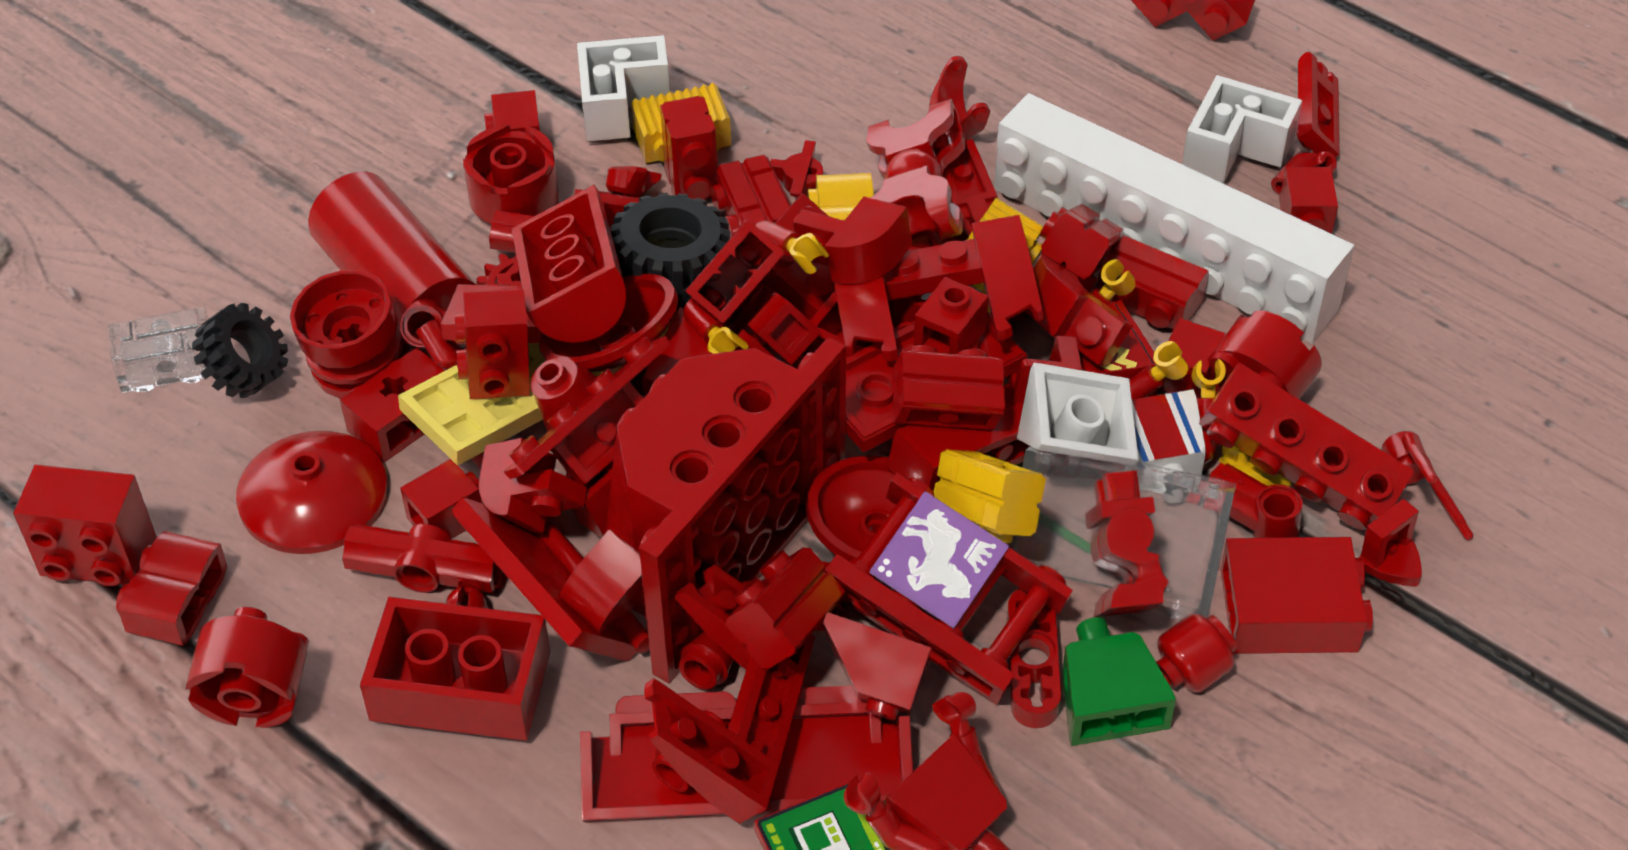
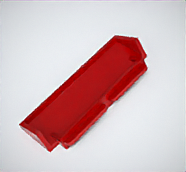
M851 685L801 688L767 810L761 813H774L848 783L855 775L861 780L866 772L874 776L881 790L880 799L884 801L913 772L910 716H899L897 723L881 724V717L865 710L867 701L858 699ZM725 691L677 693L700 710L713 712L724 721L727 728L729 727L736 700L731 693ZM645 695L624 696L617 702L615 713L609 714L610 737H594L591 731H580L583 822L726 815L707 801L692 786L685 792H678L667 787L657 778L652 769V762L656 758L655 750L657 748L650 741L649 733L655 730L652 702L646 700Z

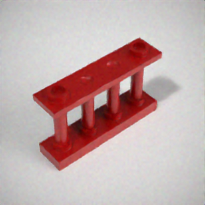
M896 472L890 481L886 497L896 506L857 559L850 558L848 561L839 554H836L826 567L825 573L831 572L844 588L845 593L842 601L889 633L931 647L930 661L997 706L1015 676L1008 669L1007 659L1043 607L1046 605L1060 614L1069 600L1073 589L1066 585L1063 576L1054 569L1045 565L1038 567L1008 547L954 629L940 619H933L921 611L919 605L896 590H890L869 573L922 494L926 491L935 497L930 487L916 478L906 479ZM1002 575L1027 592V594L989 649L982 648L980 651L963 639L964 634L962 630Z

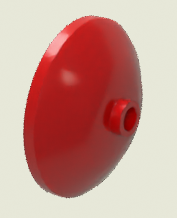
M656 274L623 277L626 288V303L622 315L610 330L595 339L576 343L555 340L543 333L539 342L540 353L545 361L558 356L568 357L590 372L605 371L625 365L627 361L622 355L644 337H647L650 342L658 339L672 321L678 304V295L672 283L667 278Z
M334 431L298 433L269 445L250 461L238 482L236 490L237 509L247 531L256 540L269 548L293 554L325 552L344 545V538L349 526L354 527L356 524L371 526L377 520L387 500V475L377 453L369 445L356 437Z
M871 455L846 458L829 465L814 479L806 503L808 522L820 542L835 555L839 554L848 561L850 558L857 559L896 506L886 498L890 481L894 476L886 467L889 457Z

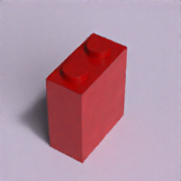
M1351 537L1226 538L1220 573L1228 628L1237 644V650L1233 654L1359 652L1364 632L1371 631L1373 610L1371 601L1363 600L1361 589L1364 586L1365 580L1364 562L1361 557L1355 558Z

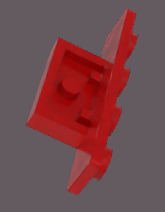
M663 336L650 342L647 337H644L622 355L627 363L614 375L609 369L601 373L585 387L590 396L575 407L572 402H569L548 419L547 423L552 429L537 441L531 435L512 450L509 457L514 462L503 471L509 479L520 477L551 451L577 483L585 485L614 459L616 431L620 418L629 408H635L643 400V397L629 381L672 344L669 339Z

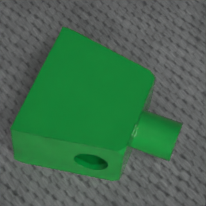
M1101 617L1088 618L1079 623L1076 627L1079 641L1071 642L1065 646L1062 668L1068 735L1071 746L1170 729L1176 698L1141 635L1129 632L1111 636L1106 620Z

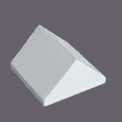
M1034 362L1030 369L1017 439L1040 451L1135 466L1139 459L1129 378Z

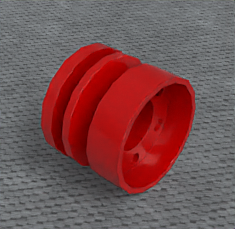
M339 270L320 276L305 286L293 302L290 313L293 332L302 352L305 354L308 367L311 369L315 382L327 394L340 399L343 398L353 388L362 385L387 368L391 362L400 359L410 352L408 342L401 334L400 320L397 317L388 288L375 275L361 270Z

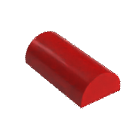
M359 171L341 176L326 186L312 204L308 217L310 235L340 270H361L377 276L387 286L400 321L407 307L418 299L436 301L447 311L458 284L476 285L388 184L375 173ZM419 311L412 314L410 322L416 331L422 325L435 318L428 312Z
M594 184L512 228L527 315L542 333L562 342H584L603 335L619 320L626 303L625 283L605 206Z

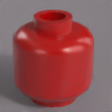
M1192 613L1159 636L1157 649L1161 659L1156 663L1172 688L1175 689L1182 684L1187 690L1200 693L1233 669L1235 661L1233 652L1237 650V644L1228 629L1217 617L1210 615L1206 618L1201 614Z

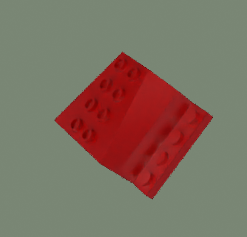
M828 337L814 353L809 352L804 356L798 369L756 348L683 358L667 374L660 375L654 381L650 392L635 408H629L620 418L616 431L606 532L611 530L619 535L640 555L642 587L630 600L635 604L633 610L644 615L647 619L648 647L650 650L652 674L666 683L670 684L680 672L679 662L682 649L704 632L674 598L677 591L692 582L697 590L706 584L703 571L714 564L740 583L760 578L762 574L759 569L774 555L784 550L808 522L806 503L814 479L829 465L845 459L846 345Z

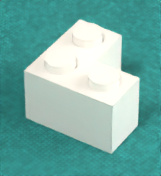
M664 35L577 43L586 141L630 138L628 107H631V102L635 98L641 100L643 96L649 98L651 95L657 97L660 93L666 95L670 91Z
M1216 75L1187 130L1182 165L1221 183L1225 182L1238 155L1281 168L1295 139L1302 100Z

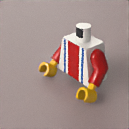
M1220 359L1215 362V380H1207L1203 377L1201 373V360L1193 368L1192 380L1201 389V397H1196L1194 389L1132 400L1139 459L1135 466L1102 460L1096 461L1110 472L1137 470L1140 493L1160 490L1163 500L1167 505H1180L1188 501L1193 495L1190 484H1195L1201 480L1203 465L1213 459L1218 445L1207 435L1208 429L1201 426L1199 422L1216 396V386L1225 376V365Z

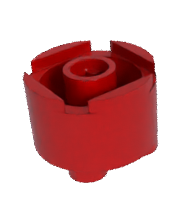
M499 125L482 131L470 140L466 147L467 154L465 159L463 158V168L470 207L483 221L491 224L496 210L536 216L559 203V188L553 145L548 137L539 130L524 126L525 132L510 131V125Z
M1258 310L1254 311L1250 317H1244V314L1240 315L1207 360L1210 361L1209 364L1211 366L1209 380H1215V362L1220 359L1225 365L1226 372L1223 380L1216 386L1217 395L1228 375L1240 362L1288 393L1301 399L1321 370L1322 361L1320 353L1315 345L1309 351L1300 340L1304 332L1295 324L1277 314Z
M240 607L236 609L233 616L219 617L209 621L200 631L185 689L190 690L188 701L192 707L203 715L224 724L237 726L239 717L257 718L255 727L258 728L273 727L286 722L292 716L307 657L308 638L301 633L291 631L282 625L267 620L268 617L265 612L253 607Z

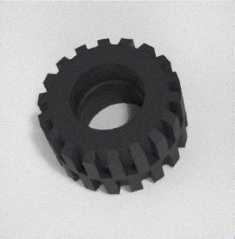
M658 193L656 197L647 195L640 197L638 203L630 202L625 205L623 212H618L615 215L614 224L611 225V233L622 276L656 274L667 278L678 295L676 311H678L679 307L684 308L692 298L685 290L730 240L729 224L725 217H721V211L715 206H707V201L700 198L691 199L688 198L689 195L680 193L677 196L669 195L668 193Z

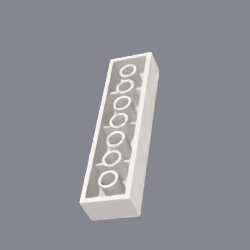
M1030 93L999 123L994 189L1005 196L1042 212L1048 217L1054 211L1058 213L1062 207L1070 210L1075 206L1084 204L1100 214L1099 220L1102 221L1107 218L1123 228L1124 236L1209 270L1206 294L1231 304L1250 315L1258 310L1277 314L1300 328L1304 332L1300 339L1311 344L1314 343L1339 311L1354 244Z

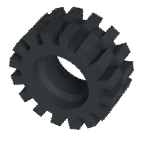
M233 303L221 309L201 324L202 326L194 334L197 339L192 342V350L200 351V353L193 357L195 364H204L206 367L205 370L200 372L205 380L212 376L215 379L212 387L217 391L226 386V395L234 397L238 393L240 398H247L251 394H256L280 377L284 372L282 369L288 363V358L283 357L288 352V346L278 341L284 337L281 329L273 331L270 326L275 321L270 316L263 320L260 318L263 310L255 306L249 311V305L246 303H240L237 306ZM231 338L244 347L249 356L250 363L238 355L232 345Z

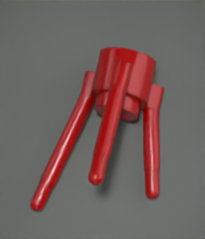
M1402 431L1388 437L1382 444L1381 450L1415 470L1407 484L1416 483L1425 477L1464 539L1472 540L1473 532L1434 471L1418 434L1411 431Z

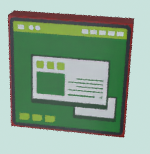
M850 782L754 820L753 825L763 850L890 849L885 847L866 821V814L856 813L846 806L844 791Z

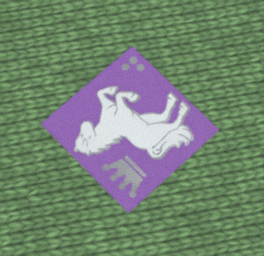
M925 491L869 573L954 629L1009 545Z

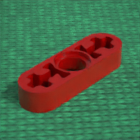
M1021 588L1014 591L1008 600L1007 622L1027 594ZM1045 605L1037 616L1036 629L1027 630L1008 658L1009 670L1015 674L1010 684L1011 712L1020 724L1029 728H1043L1052 724L1059 714L1061 687L1056 612ZM1026 648H1038L1046 653L1048 659L1042 664L1031 665L1021 660L1018 654ZM1031 683H1040L1039 694L1042 703L1040 707L1032 706V702L1029 699Z

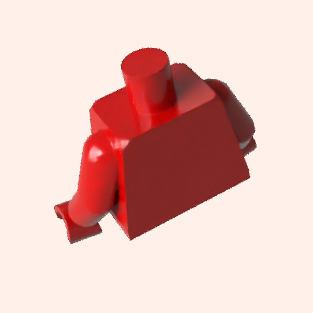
M966 692L946 695L933 703L934 713L941 721L950 725L952 733L884 801L880 799L881 790L878 782L869 772H866L861 780L855 775L844 791L846 806L856 813L866 814L865 819L885 847L891 850H1011L990 830L1006 811L1008 804L982 755L975 727L969 725L968 718L975 715L976 703L974 698Z

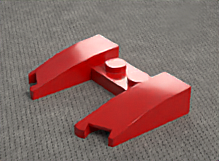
M1020 215L972 223L974 239L949 241L942 245L908 250L891 271L877 279L858 284L834 283L847 355H854L857 340L883 343L881 349L883 360H897L898 351L888 300L931 293L944 277L966 286L983 283L985 293L989 296L988 304L998 341L1006 340L1013 336L1012 327L1007 320L1026 309L1032 312L1034 319L1038 322L1043 320V309Z
M714 564L703 571L706 582L704 586L697 590L692 582L678 590L674 598L703 631L746 670L729 727L726 728L655 678L645 683L644 694L645 699L652 702L655 730L649 733L650 741L687 783L707 801L740 824L767 810L815 636L811 634L795 654L769 669H761L746 651V643H740L725 625L726 618L738 607L733 597L744 585Z

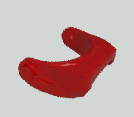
M953 56L946 63L934 87L929 108L931 105L952 99L964 128L965 140H969L984 130L991 111L986 103L980 102L972 105L966 113L963 91L968 64L962 56Z

